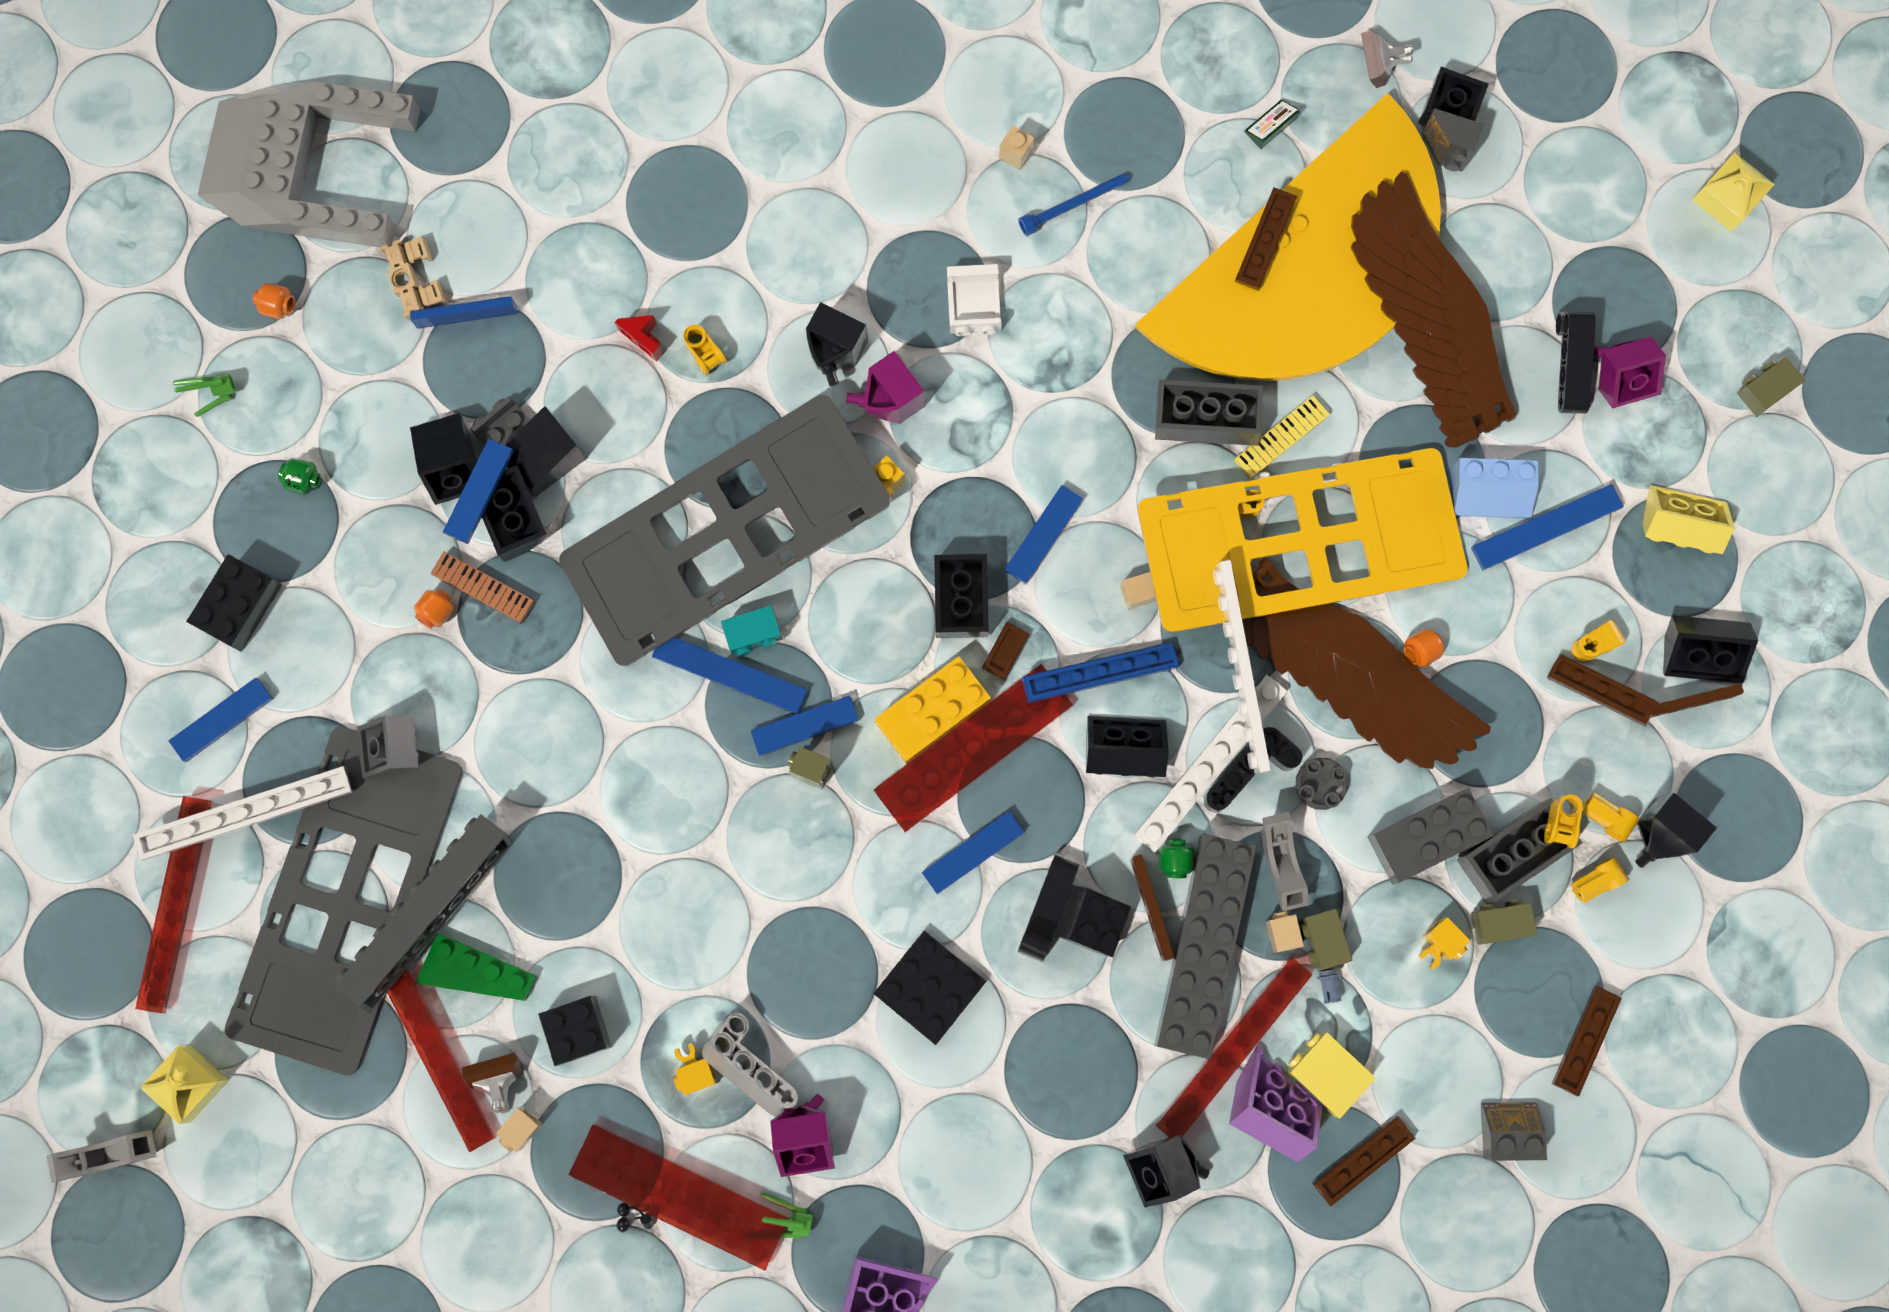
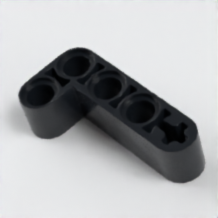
M1559 312L1557 315L1556 334L1562 336L1558 390L1559 413L1587 414L1589 411L1596 324L1593 312Z
M1264 728L1263 733L1269 734L1274 738V746H1266L1268 759L1282 771H1291L1300 765L1303 757L1301 750L1276 728ZM1249 744L1205 794L1203 803L1208 811L1218 813L1224 810L1254 777V769H1250L1249 765L1245 762V755L1251 753ZM1287 751L1294 755L1295 761L1293 764L1290 765L1283 761V752ZM1234 773L1239 776V786L1235 787L1229 784V774ZM1223 789L1227 791L1220 799L1222 804L1214 805L1212 803L1214 798L1211 795L1216 796Z
M1054 855L1019 945L1018 953L1040 962L1044 961L1080 864Z

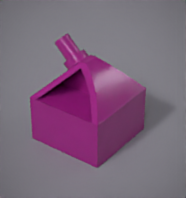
M1652 336L1616 344L1611 347L1605 346V348L1594 345L1593 356L1602 358L1598 390L1612 409L1661 395L1666 354Z
M894 350L869 367L866 393L855 394L847 392L846 403L858 404L860 408H864L868 414L874 417L901 424L925 407V391Z
M816 1094L809 1103L805 1102L803 1105L792 1107L770 1121L772 1148L781 1177L835 1169L833 1143L826 1114L824 1111L817 1110L824 1102V1098L819 1094Z

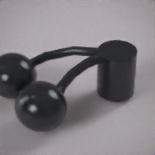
M627 1203L619 1204L617 1212L622 1216L616 1224L619 1232H626L630 1227V1223L637 1219H640L645 1229H651L654 1226V1221L649 1214H644L641 1209L629 1206ZM630 1209L637 1210L642 1215L631 1220L625 1217L629 1214Z

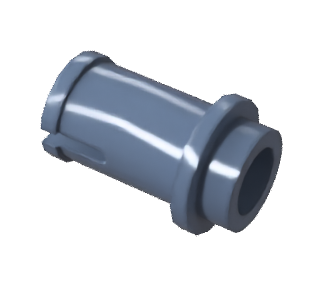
M1335 968L1320 970V976L1317 979L1321 980L1324 1003L1342 1001L1337 982L1339 973L1335 972Z

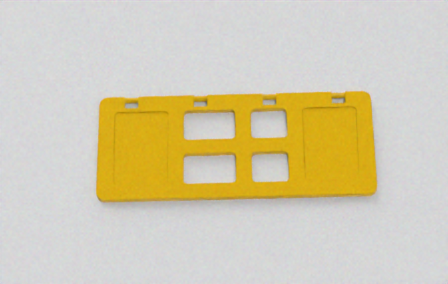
M1434 448L1189 490L1170 495L1155 496L1143 499L1137 506L1161 624L1167 632L1171 633L1226 622L1224 611L1221 612L1218 605V596H1221L1219 585L1216 586L1213 579V570H1216L1215 566L1221 561L1231 560L1242 620L1463 578L1468 571L1442 456ZM1411 459L1412 467L1400 469L1398 461ZM1335 472V481H1323L1322 474ZM1347 485L1351 491L1356 521L1327 527L1320 526L1312 495L1313 491ZM1258 486L1260 494L1246 495L1245 488ZM1290 495L1293 498L1300 527L1299 532L1255 540H1246L1244 538L1238 504ZM1181 499L1182 508L1169 510L1168 501ZM1351 541H1361L1369 576L1339 583L1333 582L1325 547ZM1296 551H1303L1306 554L1312 581L1311 588L1263 597L1257 595L1250 566L1252 559Z

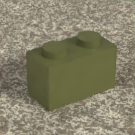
M1787 357L1778 363L1773 359L1761 368L1764 372L1762 375L1757 377L1754 373L1742 382L1744 388L1737 395L1756 417L1806 381Z
M799 747L798 752H792L787 766H789V772L793 778L823 789L832 768V763L829 758Z
M1521 899L1505 902L1506 907L1496 909L1495 904L1478 906L1479 912L1471 913L1477 944H1488L1538 935L1531 903L1522 904Z
M1336 909L1301 919L1302 924L1299 925L1303 940H1308L1310 951H1307L1312 967L1316 966L1317 971L1353 961Z

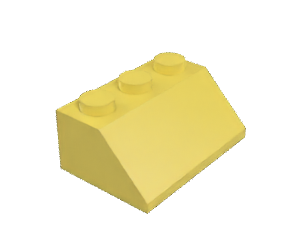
M1650 485L1642 523L1645 537L1656 542L1666 541L1674 543L1683 548H1697L1705 553H1724L1735 529L1727 502Z

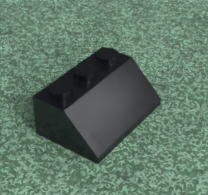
M518 465L506 469L482 516L496 553L504 562L529 552L547 537Z
M1671 615L1664 637L1663 674L1670 677L1743 683L1759 640L1749 622Z
M1087 716L1086 773L1147 776L1151 778L1166 777L1169 755L1166 720Z

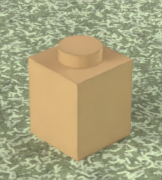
M1013 125L1000 144L999 158L1021 170L1033 151L1034 137Z
M1150 572L1121 581L1120 589L1128 610L1156 602Z
M1285 911L1272 914L1273 920L1266 921L1273 953L1304 947L1296 915L1288 916V912Z
M519 1107L497 1131L496 1135L501 1138L499 1143L510 1152L514 1149L517 1152L525 1147L543 1124L524 1107Z

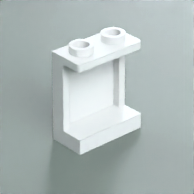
M998 264L947 267L950 334L956 333L957 336H968L974 332H981L983 335H992L996 331H1001Z

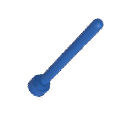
M1126 173L1121 174L1036 216L1034 214H1026L1019 217V226L1026 237L1034 234L1036 229L1040 228V224L1128 183L1130 177Z

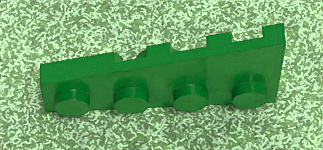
M437 933L415 984L526 1001L537 976Z

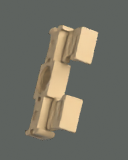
M422 236L404 244L400 240H395L392 242V246L385 244L380 247V251L387 256L391 268L387 273L394 294L401 298L405 313L401 315L404 318L411 320L410 312L425 309L424 306L428 308L438 303L447 304L441 283L433 280L429 286L424 288L422 285L419 286L413 266L410 265L415 264L414 261L420 258L429 262L433 261L427 241ZM419 245H421L424 255H422ZM403 274H408L409 282L405 286H399L398 278ZM433 286L435 287V290H436V293H437V297H436V295H435Z

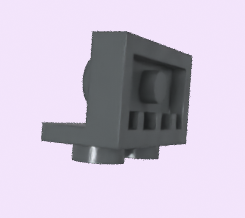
M509 396L506 399L497 401L493 406V410L486 416L478 417L470 430L484 447L488 439L506 445L530 419Z

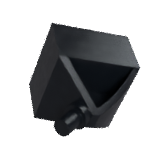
M820 302L806 327L809 351L815 366L822 371L823 375H826L829 386L839 384L836 375L837 369L855 367L868 343L866 324Z
M1674 792L1657 797L1642 814L1637 823L1645 848L1642 850L1643 854L1635 862L1639 867L1644 868L1650 861L1654 862L1657 859L1697 853L1717 827Z
M1179 1135L1147 1143L1123 1155L1144 1208L1176 1201L1201 1188L1199 1177L1206 1179L1209 1176V1169L1200 1165L1191 1148Z

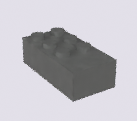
M1159 380L1155 440L1258 446L1262 428L1263 386Z
M1468 787L1367 838L1391 884L1394 885L1493 837L1494 834Z
M1552 798L1540 802L1494 833L1493 837L1481 842L1456 859L1486 904L1499 901L1573 850L1568 848L1566 844L1557 842L1550 844L1544 840L1550 805L1553 801ZM1580 838L1578 839V842H1577V845L1575 846V848L1578 847L1579 845H1581V844L1583 843V842L1580 840Z

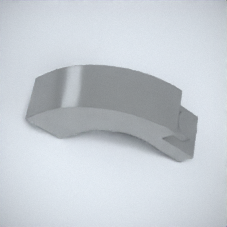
M1289 812L1262 818L1263 830H1261L1265 859L1282 912L1308 906V888L1296 858L1292 818Z
M151 1129L80 1148L47 1155L51 1183L129 1165L157 1156Z

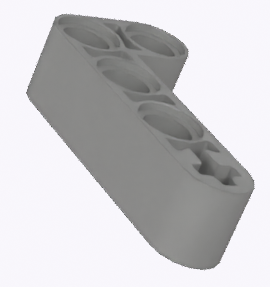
M732 1013L716 1027L703 1045V1058L772 1116H777L784 1111L790 1110L796 1105L798 1100L796 1090L740 1044V1041L749 1029V1022L743 1014ZM729 1025H731L736 1032L732 1031ZM715 1044L720 1047L722 1052L716 1049ZM736 1062L742 1066V1069L737 1066ZM757 1079L762 1082L763 1087L759 1085Z

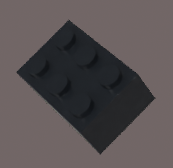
M227 554L186 622L242 652L282 587V584Z
M987 554L934 555L936 638L988 637Z

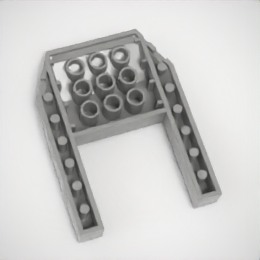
M315 81L272 85L219 101L198 196L244 228L373 247H381L385 244L392 246L396 225L388 214L300 201L318 118L416 132L420 107L412 95Z

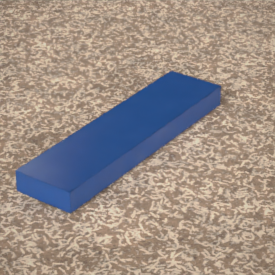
M509 296L414 310L410 312V318L415 327L420 329L518 314V309L513 298Z
M488 439L443 530L445 535L469 544L513 455L514 450L512 448Z
M1061 485L1006 566L1005 572L1026 585L1082 503L1083 498Z
M255 677L168 741L181 760L188 762L272 701L273 698L261 681Z
M849 695L751 730V734L759 756H763L858 722L859 719Z
M1008 811L924 870L922 874L938 895L1020 837L1024 832Z

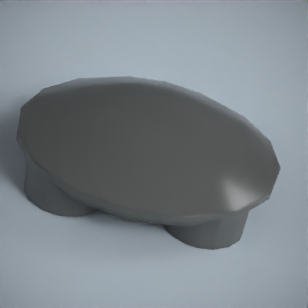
M1318 757L1308 760L1300 767L1296 775L1295 788L1298 797L1305 805L1313 809L1327 810L1337 807L1344 799L1348 790L1346 770L1329 758Z

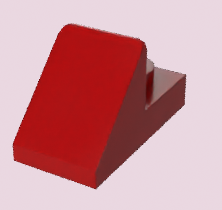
M653 315L618 318L614 322L620 333L657 362L663 355L660 341L650 334L657 325Z

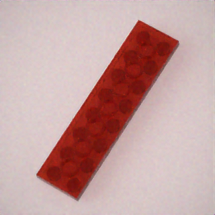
M1040 664L1027 675L1040 673L1047 670L1044 668L1042 664ZM1020 679L873 791L906 833L1071 709L1073 704L1066 695L1028 704L1023 683Z
M592 1124L568 1174L764 1271L771 1261L786 1226L764 1223L762 1219L763 1217L790 1219L596 1124Z

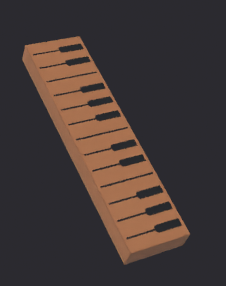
M444 551L430 573L520 624L523 623L535 603L529 597Z

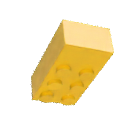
M958 656L877 716L874 722L907 765L988 705L991 697Z

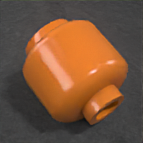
M265 283L259 290L254 292L253 304L256 305L258 313L262 316L284 319L292 313L295 299L287 287Z
M438 589L436 592L426 590L414 605L416 613L414 617L430 629L433 626L441 627L454 610L453 605L449 602L451 596L441 589Z
M1420 630L1405 641L1404 656L1413 665L1426 667L1442 657L1444 641L1438 633L1432 630Z

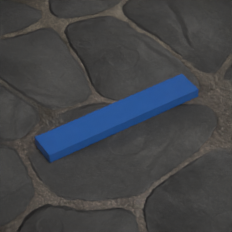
M1610 484L1476 544L1471 549L1482 571L1618 511L1624 506L1613 485Z
M673 638L664 645L657 647L652 654L654 659L794 714H799L808 692L807 689L677 638Z
M1169 642L1023 676L1021 680L1029 704L1178 669L1180 664L1174 643Z

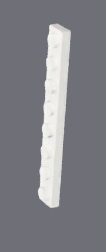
M1231 560L1221 561L1215 566L1216 570H1213V579L1215 585H1219L1221 596H1218V605L1220 611H1224L1226 622H1223V632L1226 638L1229 637L1231 648H1228V658L1231 664L1234 663L1236 673L1233 674V684L1235 690H1239L1241 699L1238 700V711L1240 716H1244L1246 725L1243 727V737L1246 743L1249 742L1251 752L1248 753V763L1250 769H1254L1255 774L1271 771Z
M1268 675L1255 688L1261 722H1263L1287 692L1285 688ZM1238 710L1133 836L1153 853L1157 851L1244 745L1243 727L1246 725L1244 716H1240Z
M342 766L133 834L139 859L145 861L353 793L346 767Z

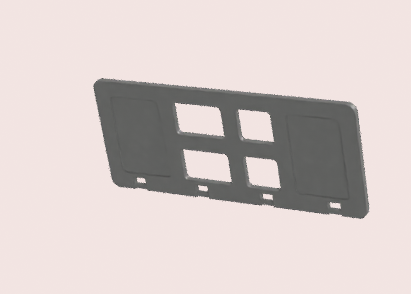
M819 395L567 548L561 553L559 562L615 662L621 666H629L646 656L647 653L664 645L715 614L716 611L733 603L784 572L785 569L845 535L859 524L886 510L891 503V498L831 398L827 395ZM753 461L768 489L742 507L733 509L720 488L718 481L721 477L744 463ZM702 492L716 516V522L673 549L667 550L655 531L652 520L693 494ZM861 507L865 514L851 522L848 514ZM780 508L793 528L796 537L766 557H761L747 534L746 527L772 510ZM723 540H730L744 564L743 571L702 596L694 598L681 576L679 568ZM792 550L795 556L782 564L778 557ZM722 592L725 599L712 606L709 599ZM652 634L656 641L643 648L639 641Z
M337 727L331 732L317 774L328 771L326 769L331 755L339 757L335 769L342 766L346 767L353 793L303 809L294 840L286 856L267 909L263 925H261L240 983L235 1003L231 1008L225 1025V1034L228 1038L342 1075H352L357 1072L383 998L368 1013L333 986L337 983L336 977L344 968L347 967L349 969L351 967L339 963L336 956L349 922L354 921L376 929L382 924L386 925L393 917L391 914L395 907L409 899L413 886L418 881L423 882L425 880L462 775V768L459 763L417 750L419 753V768L406 773L363 778L358 731L346 727ZM322 828L339 831L354 836L356 839L339 890L334 895L304 886L302 883ZM303 833L311 835L306 850L298 849ZM377 845L406 852L411 856L396 903L391 912L361 904L357 900ZM295 904L328 914L327 924L318 949L314 954L285 946L281 942L291 910ZM274 912L282 915L277 930L269 928ZM245 993L253 995L248 1010L240 1008Z

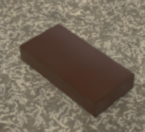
M1006 622L982 669L1005 681L1027 641L1029 633Z

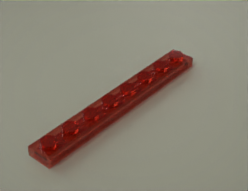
M183 796L178 820L210 810L213 801ZM203 842L170 852L135 1009L166 1013Z
M1290 957L1213 1052L1211 1060L1208 1059L1155 1126L1168 1137L1177 1135L1183 1137L1313 974L1293 957Z
M407 968L387 994L470 1153L496 1137L469 1085L463 1078L450 1048Z

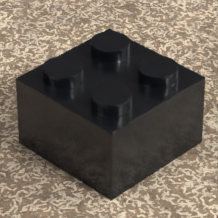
M1441 66L1433 81L1418 124L1425 126L1434 108L1475 121L1489 83Z
M1072 885L1054 936L1095 953L1113 957L1131 906L1089 888Z
M588 996L538 1014L554 1066H561L612 1048L596 996Z

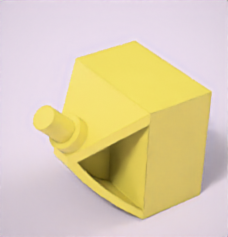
M1734 152L1692 200L1732 232L1775 184Z
M178 1045L140 1088L177 1123L184 1124L191 1123L229 1080L191 1045Z

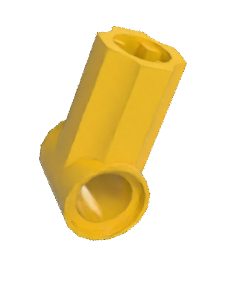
M1595 792L1583 804L1582 813L1604 827V831L1609 836L1620 842H1626L1640 820L1631 811L1622 807H1616Z
M1616 856L1596 865L1594 867L1595 870L1583 875L1570 884L1576 898L1581 903H1586L1607 890L1611 891L1625 884L1630 879Z

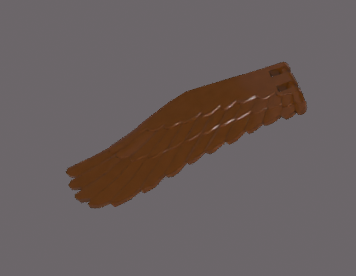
M1400 172L1394 180L1393 187H1391L1389 182L1382 180L1377 186V199H1374L1369 193L1365 194L1360 201L1361 215L1354 214L1352 216L1351 228L1356 241L1352 243L1350 248L1358 264L1367 272L1364 280L1370 291L1383 300L1381 310L1385 316L1396 323L1393 326L1394 331L1406 343L1403 348L1404 352L1416 364L1412 371L1415 377L1426 385L1423 393L1434 404L1432 405V411L1442 422L1439 429L1447 436L1444 442L1445 445L1456 448L1479 438V434L1483 432L1489 433L1501 426L1502 422H1510L1516 418V413L1501 376L1488 308L1475 285L1443 245L1431 226L1407 174ZM1500 403L1501 412L1497 413L1494 405ZM1478 415L1479 423L1475 425L1473 417Z
M1263 558L1258 563L1259 568L1255 572L1252 571L1258 596L1263 597L1300 590L1282 577L1274 565L1266 558ZM1266 574L1272 579L1268 586L1263 581ZM1324 604L1242 620L1247 646L1253 644L1261 659L1264 660L1269 656L1279 673L1283 675L1288 671L1295 682L1301 687L1307 686L1317 700L1323 703L1327 699L1338 718L1343 720L1350 719L1358 735L1368 742H1371L1374 738L1382 751L1398 764L1402 763L1405 759L1420 768L1427 769L1434 768L1435 760L1447 765L1456 764L1459 760L1456 749L1473 751L1477 749V742L1473 735L1484 736L1490 733V725L1432 683L1365 618L1331 604Z

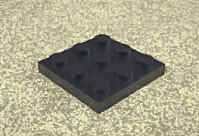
M923 931L873 994L933 1044L937 1045L987 981L927 932Z

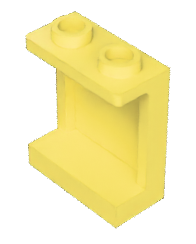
M1316 1032L1307 1041L1306 1045L1308 1048L1302 1055L1298 1052L1289 1061L1288 1065L1290 1068L1287 1070V1073L1297 1079L1315 1096L1332 1116L1340 1119L1376 1078L1329 1033L1322 1032L1319 1035Z

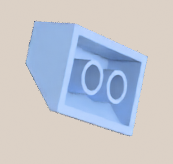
M1459 458L1452 466V503L1455 516L1532 518L1538 490V460Z

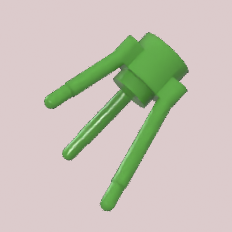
M229 373L173 381V385H185L176 387L174 389L176 393L210 387L213 396L219 395L220 398L195 412L194 415L196 417L223 402L230 401V394L236 393L234 382Z
M765 1192L760 1193L762 1198L796 1213L790 1214L789 1220L763 1217L762 1221L774 1225L788 1226L787 1230L791 1232L747 1234L745 1236L746 1239H801L802 1236L809 1237L813 1215L806 1214L807 1208L797 1207Z

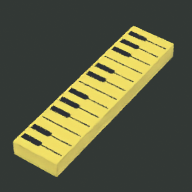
M1311 396L1260 438L1258 446L1251 445L1238 455L1234 462L1251 480L1328 418L1330 414L1314 396Z

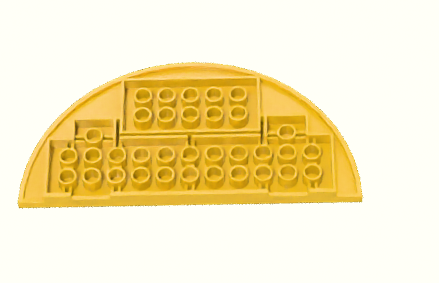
M1387 93L1282 189L1285 192L1296 195L1297 199L1259 291L1236 283L1235 279L1265 206L1135 324V328L1153 344L1193 367L1221 376L1253 381L1289 380L1328 371L1351 361L1379 342L1394 328L1393 326L1396 323L1385 316L1381 310L1383 300L1370 291L1364 280L1367 272L1358 264L1350 248L1352 243L1356 241L1351 228V220L1354 214L1361 215L1360 201L1368 193L1374 199H1377V186L1382 180L1389 182L1391 187H1393L1397 175L1400 172L1406 173L1428 221L1438 237L1440 234V196L1434 166L1427 147L1405 111Z

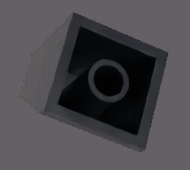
M546 406L505 445L514 450L507 468L518 465L528 491L531 490L536 497L586 460L577 445Z
M457 413L410 427L417 472L434 504L437 505L459 498L477 463L470 434L461 414Z

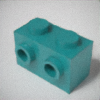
M771 605L721 621L729 650L732 655L737 654L738 657L749 655L753 652L752 649L761 646L763 649L778 645L777 641L783 640Z

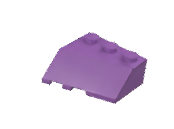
M1257 1046L1236 1082L1229 1124L1292 1160L1300 1162L1317 1148L1323 1104L1299 1082L1293 1083L1282 1073L1284 1069L1277 1062L1273 1065L1263 1056L1265 1051Z
M854 1255L840 1312H917L922 1307L926 1296L938 1279L908 1268Z

